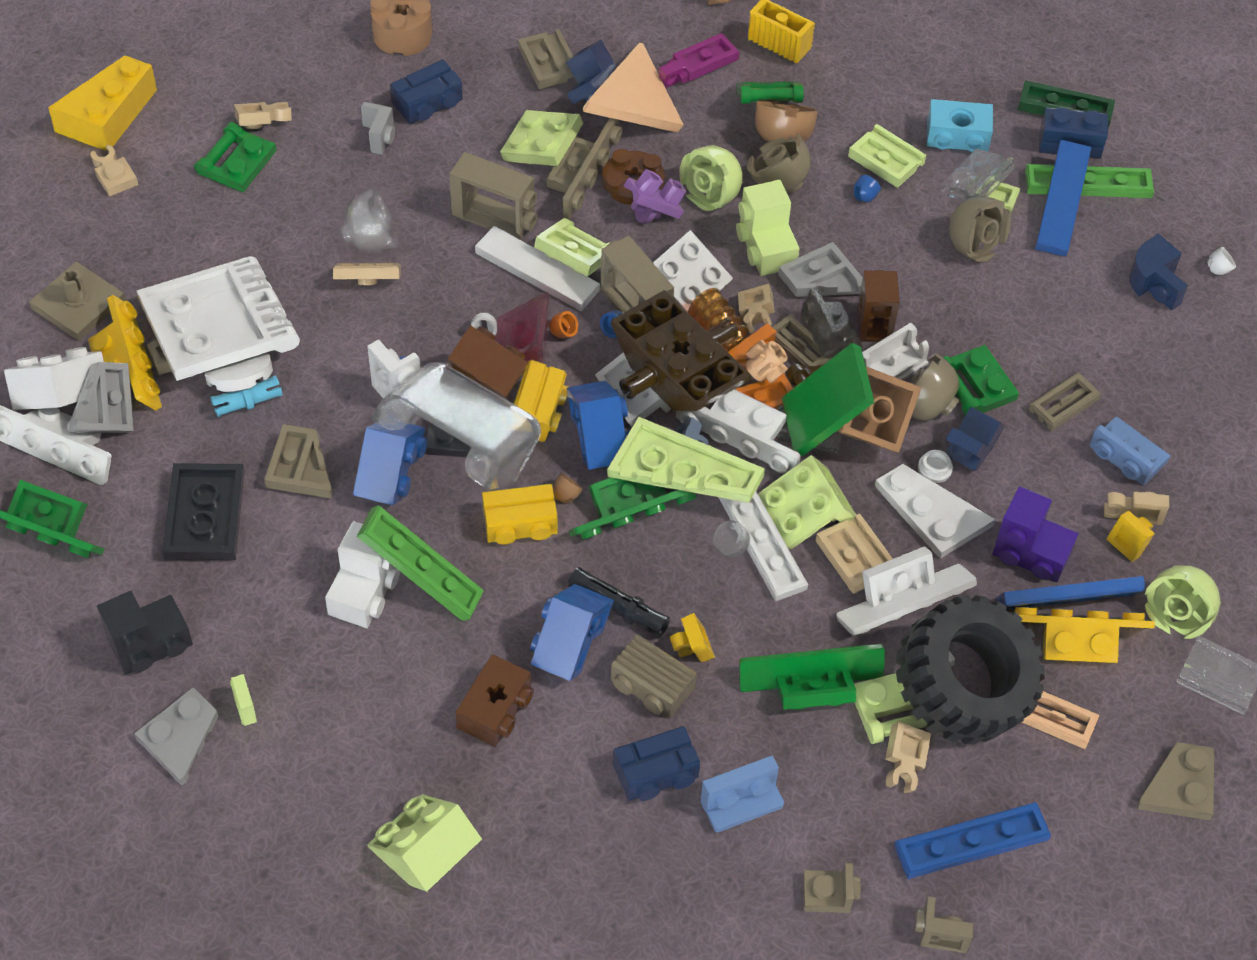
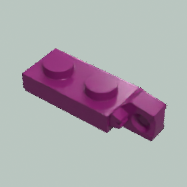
M720 33L674 53L673 58L666 65L659 67V78L662 80L665 88L679 81L685 83L739 60L740 52Z

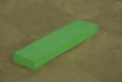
M1026 164L1027 194H1048L1054 165ZM1087 166L1081 196L1152 198L1154 188L1151 169Z
M381 506L372 507L357 537L460 620L470 619L484 590Z

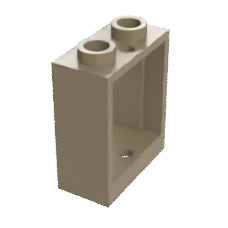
M464 152L449 173L452 215L488 229L495 226L521 240L526 231L531 232L537 221V214L534 213V205L537 199V192H534V177ZM477 187L515 201V207L477 194Z
M629 235L618 241H613L601 249L600 290L617 310L625 313L663 290L674 298L673 285Z

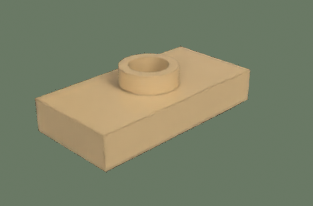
M337 263L333 267V279H358V285L377 284V279H399L401 277V264Z

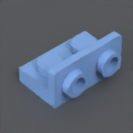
M1117 416L1105 427L1099 425L1095 429L1089 445L1094 449L1097 456L1104 460H1109L1120 468L1127 478L1136 480L1143 486L1170 459L1168 453Z
M773 755L703 781L700 802L715 832L727 830L783 808L784 800L776 786L779 767Z

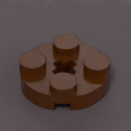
M615 150L612 158L603 167L602 185L615 201L632 205L634 201L633 193L624 187L625 182L629 178L628 175L636 174L639 177L635 180H638L646 169L655 172L663 181L659 187L662 190L665 184V170L661 165V158L656 154H648L642 151Z

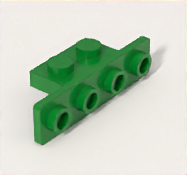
M608 478L588 486L599 519L569 530V534L571 537L580 534L582 540L601 534L600 526L612 522L614 528L634 522L633 514L644 511L647 517L666 510L664 503L676 499L677 504L680 505L696 499L697 495L696 493L681 490L666 494L664 487Z
M20 480L8 511L0 510V518L8 521L6 524L8 529L25 535L28 529L39 532L38 540L54 546L58 545L59 540L70 544L68 551L89 558L91 552L103 555L104 548L75 538L88 504Z
M882 644L740 658L739 687L741 692L777 689L783 710H802L807 707L839 706L844 703L856 702V688L853 681L869 680L884 676L885 649Z

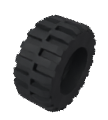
M962 595L940 603L911 625V629L904 634L901 640V646L903 647L897 651L896 662L901 665V668L896 670L897 682L903 683L904 690L900 693L904 702L909 701L914 708L911 713L917 720L922 718L927 723L926 729L934 734L941 731L945 740L954 743L960 739L964 744H976L979 741L987 742L1010 730L1032 714L1037 707L1036 701L1041 698L1044 690L1043 684L1039 683L1045 679V666L1040 665V659L1043 658L1040 646H1035L1033 638L1035 635L1031 628L1026 629L1022 625L1021 621L1023 619L1016 612L1011 614L1007 612L1006 605L996 600L990 604L989 598L975 595L970 598L967 595ZM951 642L962 643L972 648L984 660L991 677L989 698L980 697L969 692L956 679L949 662Z

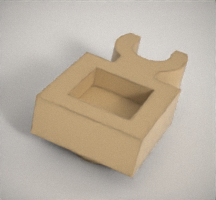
M265 102L234 104L235 118L239 126H244L248 129L261 128L263 124H271L273 120H292L291 107H288V102H278L271 105H266Z
M107 145V156L99 157L95 151H92L91 158L94 166L97 167L95 168L96 176L110 197L137 186L138 181L125 158L117 159L114 148L111 145Z
M765 284L738 292L739 312L748 332L753 333V327L757 323H768L771 326L772 322L769 314L775 312L770 285Z
M1109 492L1107 494V503H1104V517L1119 518L1125 512L1130 511L1138 519L1144 516L1152 524L1162 525L1169 509V495H1160L1154 492H1134L1132 497H1126L1118 492Z
M901 722L892 725L885 760L895 764L894 769L890 770L886 776L887 787L891 788L897 785L899 776H901L905 781L904 793L915 791L918 785V777L915 771L925 769L931 733Z

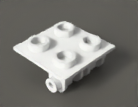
M691 230L653 262L673 285L675 301L690 316L694 315L733 279Z

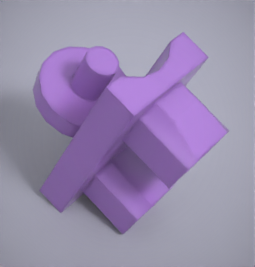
M647 169L638 180L628 178L624 187L633 193L634 201L631 209L635 211L636 220L640 223L648 224L654 218H660L661 213L680 219L684 210L679 203L686 193L682 184L670 178L663 189L660 190L659 187L663 183L662 179L655 172Z

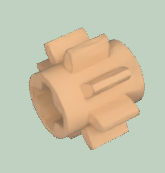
M760 340L746 352V355L750 358L746 362V368L751 376L758 381H764L767 378L772 383L787 370V367L784 365L787 361V354L774 341H770L766 345L763 340Z

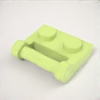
M563 218L536 237L534 248L542 251L548 257L571 267L575 272L588 277L601 267V249L609 243L606 244L574 227V222Z
M896 673L854 684L856 688V702L854 703L871 744L883 742L884 737L890 736L892 725L897 722L918 729L927 725L922 718L917 720L914 715L882 723L876 719L914 709L909 701L904 702L900 693L904 690L903 683L897 682Z

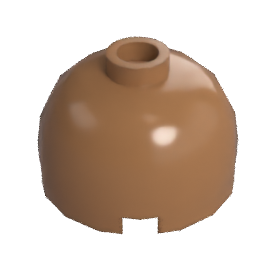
M757 101L755 127L760 137L768 142L781 137L787 140L791 135L793 138H796V133L800 134L804 142H806L813 134L818 111L808 106L793 103L785 105L778 104V101Z

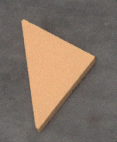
M639 43L582 108L586 113L672 132H679L684 125L643 43Z

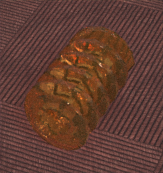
M710 288L703 291L693 300L688 309V314L705 330L711 329L726 318L731 319V323L734 322L736 324L739 335L737 338L721 345L728 352L748 338L749 329L746 325L742 324L740 316L735 315L734 308L728 306V300L721 297V291L717 288Z

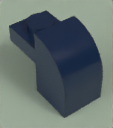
M601 39L578 51L566 61L578 82L567 93L572 104L582 99L587 103L592 95L616 70L615 63Z
M1159 233L1142 244L1138 249L1129 279L1132 289L1139 297L1149 291L1157 302L1165 304L1170 310H1174L1181 305L1188 287L1185 282L1174 274L1182 253Z
M970 407L959 429L957 430L952 427L946 440L950 442L946 454L949 458L976 471L993 449L1005 426L990 416Z

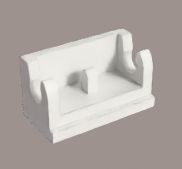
M909 323L863 351L865 366L905 380L916 373L920 367L924 368L928 365V342L925 340L918 345L916 342L917 328L912 323Z

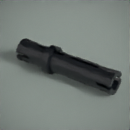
M577 567L568 580V587L576 584L613 599L614 602L611 610L622 616L623 621L630 625L635 623L657 637H661L670 623L669 616L644 604V599L638 596L632 597L618 588L591 575L581 567Z

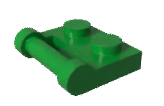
M797 81L736 82V95L740 97V104L769 100L803 103V84Z
M229 122L223 129V136L205 157H201L195 163L194 169L202 176L244 192L277 151L276 143L246 132L238 124ZM233 142L239 143L220 168L214 166Z
M986 345L951 358L949 356L943 357L955 371L961 370L980 398H974L959 377V388L955 395L963 405L961 410L965 416L970 407L985 413L1018 399L1019 392Z

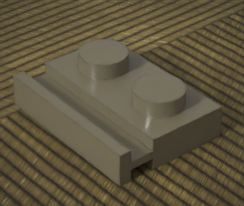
M556 29L555 33L550 35L545 32L518 39V49L538 89L566 83L567 79L574 77L566 63L573 55L560 29Z

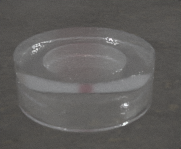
M734 520L725 521L720 524L713 535L715 548L721 554L730 558L743 554L750 543L748 530L741 523Z

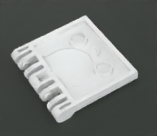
M255 257L242 258L137 290L139 302L176 381L269 351L276 350L283 353L299 345L300 339L290 320L288 321L286 318L287 315L270 283L265 279L266 275Z

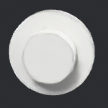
M941 450L928 451L919 460V474L934 483L944 482L952 474V462L949 456Z

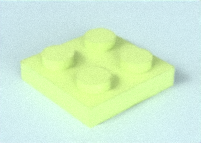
M526 110L500 151L503 160L558 166L583 125L580 114Z

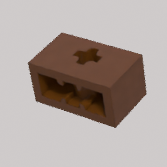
M864 270L857 306L859 342H880L894 333L900 304L897 271Z
M492 654L455 712L457 729L494 747L497 746L502 736L508 738L516 724V713L520 707L523 709L527 708L533 697L534 689L531 688V672Z

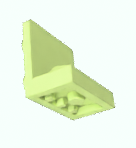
M812 455L758 493L789 549L796 547L829 522L837 520L839 522L855 519L856 515L829 469Z

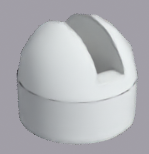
M1222 246L1215 250L1207 261L1211 272L1217 275H1224L1236 268L1233 258Z
M479 313L474 316L471 326L477 329L479 326L482 327L481 320H486L488 330L496 335L497 322L489 313Z

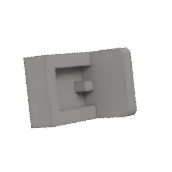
M363 102L361 106L362 124L370 128V151L383 155L387 144L391 145L395 137L393 109L380 104Z

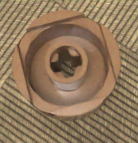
M371 0L372 33L374 42L379 49L392 55L393 52L403 53V56H408L421 52L429 45L433 33L432 12L429 0Z

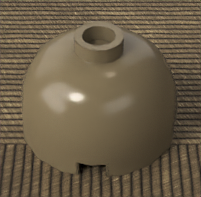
M796 133V138L790 135L787 140L782 137L770 140L759 148L762 154L756 160L753 155L749 158L746 167L757 184L781 180L787 193L795 192L802 187L803 181L811 168V155L806 143L798 133Z
M986 196L970 197L963 201L950 217L949 237L955 249L967 258L977 262H987L997 254L989 251L998 243L1004 244L1006 242L1011 227V214L1008 209L1004 208L1003 205L1005 203ZM980 242L984 243V249H979Z
M934 353L927 360L931 363L925 370L920 367L909 381V383L921 387L911 416L914 419L932 420L940 413L947 416L959 401L954 397L959 388V377L950 363L937 353Z

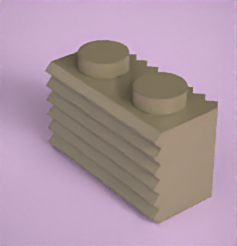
M638 634L635 635L634 639L626 646L625 650H622L621 654L618 655L611 665V680L614 686L625 695L633 694L641 699L644 706L656 715L661 713L671 718L696 688L697 673Z

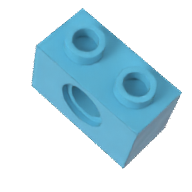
M931 99L927 118L926 147L960 149L970 152L989 151L993 134V104Z

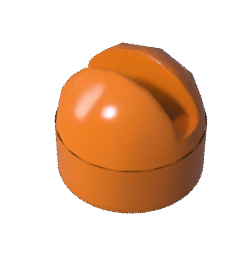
M570 311L560 312L552 317L549 329L556 338L566 339L573 337L578 332V320Z

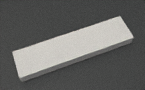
M495 226L475 245L476 254L579 311H582L600 291V283L575 272L571 267L548 257L545 253Z
M757 492L754 493L749 503L718 497L775 602L807 590V581Z

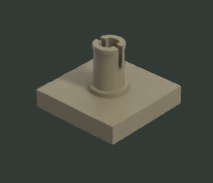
M76 261L31 299L29 303L32 310L79 341L111 313L107 302L109 296L113 294L123 301L126 299L122 291Z

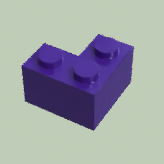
M1019 486L1003 517L992 555L999 557L1007 565L1020 566L1031 571L1040 579H1050L1058 583L1074 549L1079 533L1046 520L1052 500Z

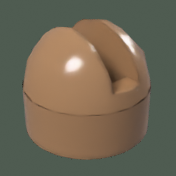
M563 473L559 474L552 487L554 497L563 503L573 502L583 490L578 483Z

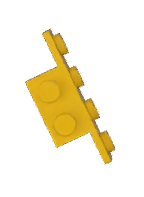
M112 294L107 298L113 322L88 339L91 352L101 351L104 362L128 363L129 379L135 398L157 411L162 407L159 398L160 389L154 381L151 371L152 362L147 356L143 344L145 338L138 327L136 320L137 311L130 302L123 301Z
M1015 607V612L1023 619L1021 622L1044 623L1043 659L1118 663L1119 627L1155 628V621H1145V613L1123 612L1121 620L1109 619V612L1087 611V618L1073 617V610L1051 609V616L1037 615V608Z

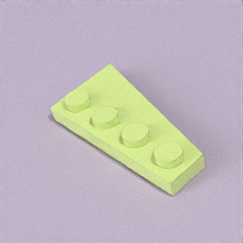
M638 417L608 467L607 476L749 503L764 477L765 468Z

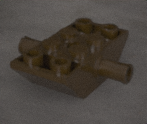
M665 290L612 319V328L630 368L635 372L619 381L622 393L624 395L627 394L628 399H633L639 393L651 388L673 411H699L749 381L751 374L721 346L738 337L739 331L734 322L731 323L732 320L726 318L718 325L705 330Z

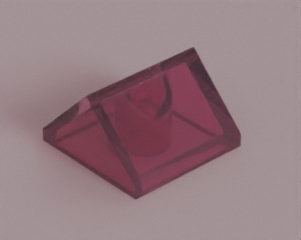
M544 292L500 316L495 341L505 348L510 345L524 354L523 360L526 362L534 360L544 364L550 323V295Z

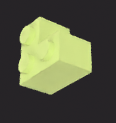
M781 180L744 187L742 202L738 204L740 223L736 225L740 242L746 243L749 263L751 266L756 265L760 276L777 273L780 266L797 259L799 256L800 248L789 226L791 201Z

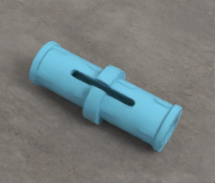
M276 375L257 382V385L249 389L211 396V403L214 406L227 402L226 405L214 408L217 418L245 407L247 410L254 408V404L283 396L281 387L266 391L267 388L279 385Z

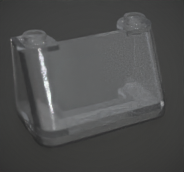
M441 362L428 363L381 400L371 420L387 429L399 430L406 427L408 423L416 424L418 418L422 417L472 448L465 461L466 472L473 481L488 490L515 484L541 434L540 424L533 415Z

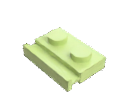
M878 124L874 126V130L868 131L849 148L848 157L897 188L912 176L920 165L923 166L926 160V154Z

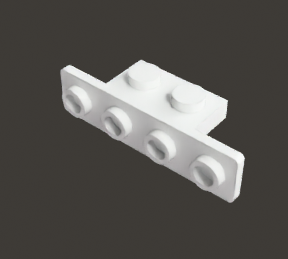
M735 389L717 399L711 409L704 407L699 411H676V418L681 423L693 417L703 424L701 431L709 434L714 441L734 446L746 457H756L768 463L773 470L779 473H787L800 462V454L773 441L786 423L787 415Z
M0 405V441L99 485H103L108 481L112 456L109 452L93 446L100 441L101 432H69L72 416L61 412L57 407L39 408L26 415H22Z
M924 546L862 571L866 601L836 614L837 621L851 635L865 633L886 622L897 620L903 615L929 607L933 603L947 597L961 594L964 590L977 585L976 577L961 564H956L935 573L932 552Z

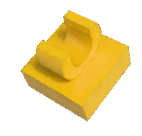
M1127 511L1119 517L1106 540L1133 562L1142 555L1155 533L1151 530L1154 525L1144 516L1138 519L1130 511Z
M695 613L681 618L685 632H678L669 637L674 651L678 652L679 658L693 653L696 654L701 662L715 658L705 628Z

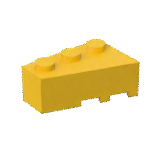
M125 55L48 107L54 131L107 151V145L113 147L157 91L152 65Z

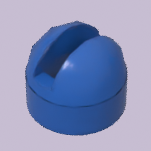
M861 175L853 187L854 197L860 202H871L881 191L879 183L868 175Z
M612 310L601 317L600 328L605 336L617 338L612 328L611 320L623 314V312Z

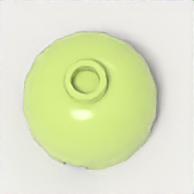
M715 145L694 149L683 157L680 165V182L682 185L686 184L688 191L693 194L686 195L687 198L702 210L712 211L727 205L737 196L742 185V170L738 160L729 150Z
M1178 565L1162 571L1147 587L1145 595L1147 594L1148 601L1145 604V608L1150 619L1155 621L1157 627L1171 634L1170 626L1181 634L1186 635L1183 639H1192L1203 635L1215 621L1221 604L1218 587L1212 577L1194 566ZM1170 616H1171L1172 618H1174V619H1177V620H1185V619H1187V620H1186V621L1172 622Z

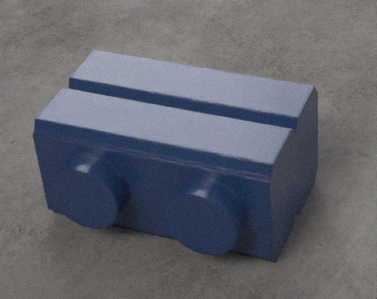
M444 59L390 84L391 102L409 124L418 120H427L433 113L444 108H452L459 101L463 100L461 78L454 70H451V67Z
M1045 107L1039 129V152L1057 154L1060 141L1065 140L1092 147L1089 158L1101 159L1108 136V114L1097 111L1068 110L1062 107Z
M684 726L613 749V766L628 801L639 798L640 801H647L656 797L660 790L672 786L675 789H683L693 784L696 778H699L700 760Z

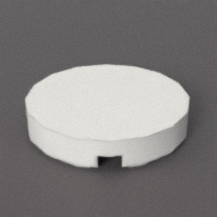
M266 352L204 373L208 386L216 385L217 390L233 392L252 388L257 385L256 380L262 376L263 380L268 379L273 368L270 355Z

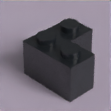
M131 590L96 605L108 642L125 675L131 672L145 671L154 662L167 656L176 657L182 654L187 647L193 645L189 628L172 595L140 608Z

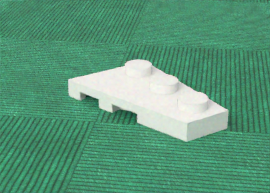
M904 464L876 479L875 487L940 559L994 526L996 519Z

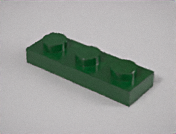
M1025 80L1018 110L1038 115L1044 114L1045 107H1062L1068 110L1086 112L1097 111L1108 114L1109 129L1115 100Z

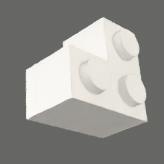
M78 347L66 350V357L61 358L60 354L42 357L39 362L37 356L16 360L17 366L4 370L12 409L56 408L78 402L91 364L104 362L102 352H87L86 347Z
M353 521L338 548L341 569L331 585L325 600L328 615L368 629L373 617L377 619L380 617L385 605L384 596L388 589L393 590L395 588L400 571L357 537L363 524Z

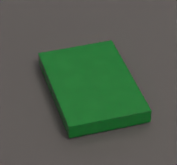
M851 343L782 397L793 451L798 452L800 456L807 454L875 403L861 346Z

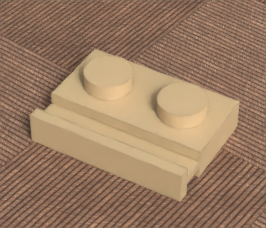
M861 514L855 515V519L840 522L816 535V543L853 594L865 589L862 571L893 559Z

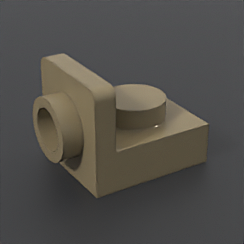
M845 863L843 871L804 870V911L850 913L853 901L860 899V876H853V863Z
M927 896L924 908H917L914 931L921 932L920 946L967 953L973 938L974 923L963 922V920L954 916L935 918L936 897Z

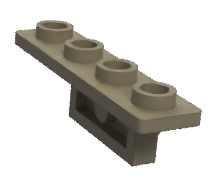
M609 118L595 143L575 137L559 165L554 166L547 177L548 188L565 193L563 197V218L570 219L575 209L580 210L587 188H592L596 182L598 169L600 166L604 167L606 165L612 145L619 143L622 127L619 126L618 119Z

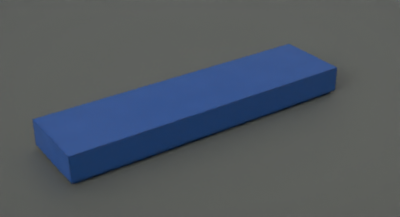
M1065 140L1060 141L1035 246L1036 250L1067 256L1092 147Z
M1144 576L1008 591L997 596L996 601L1006 605V610H1014L1015 607L1031 608L1135 596L1144 591L1145 582Z
M1037 802L900 839L895 841L894 847L907 879L1048 841L1050 840L1051 833Z

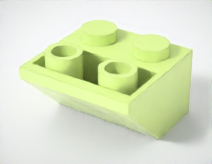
M422 794L409 800L403 808L404 811L397 818L382 825L377 830L376 837L367 846L410 886L427 892L475 847L482 838L458 804Z

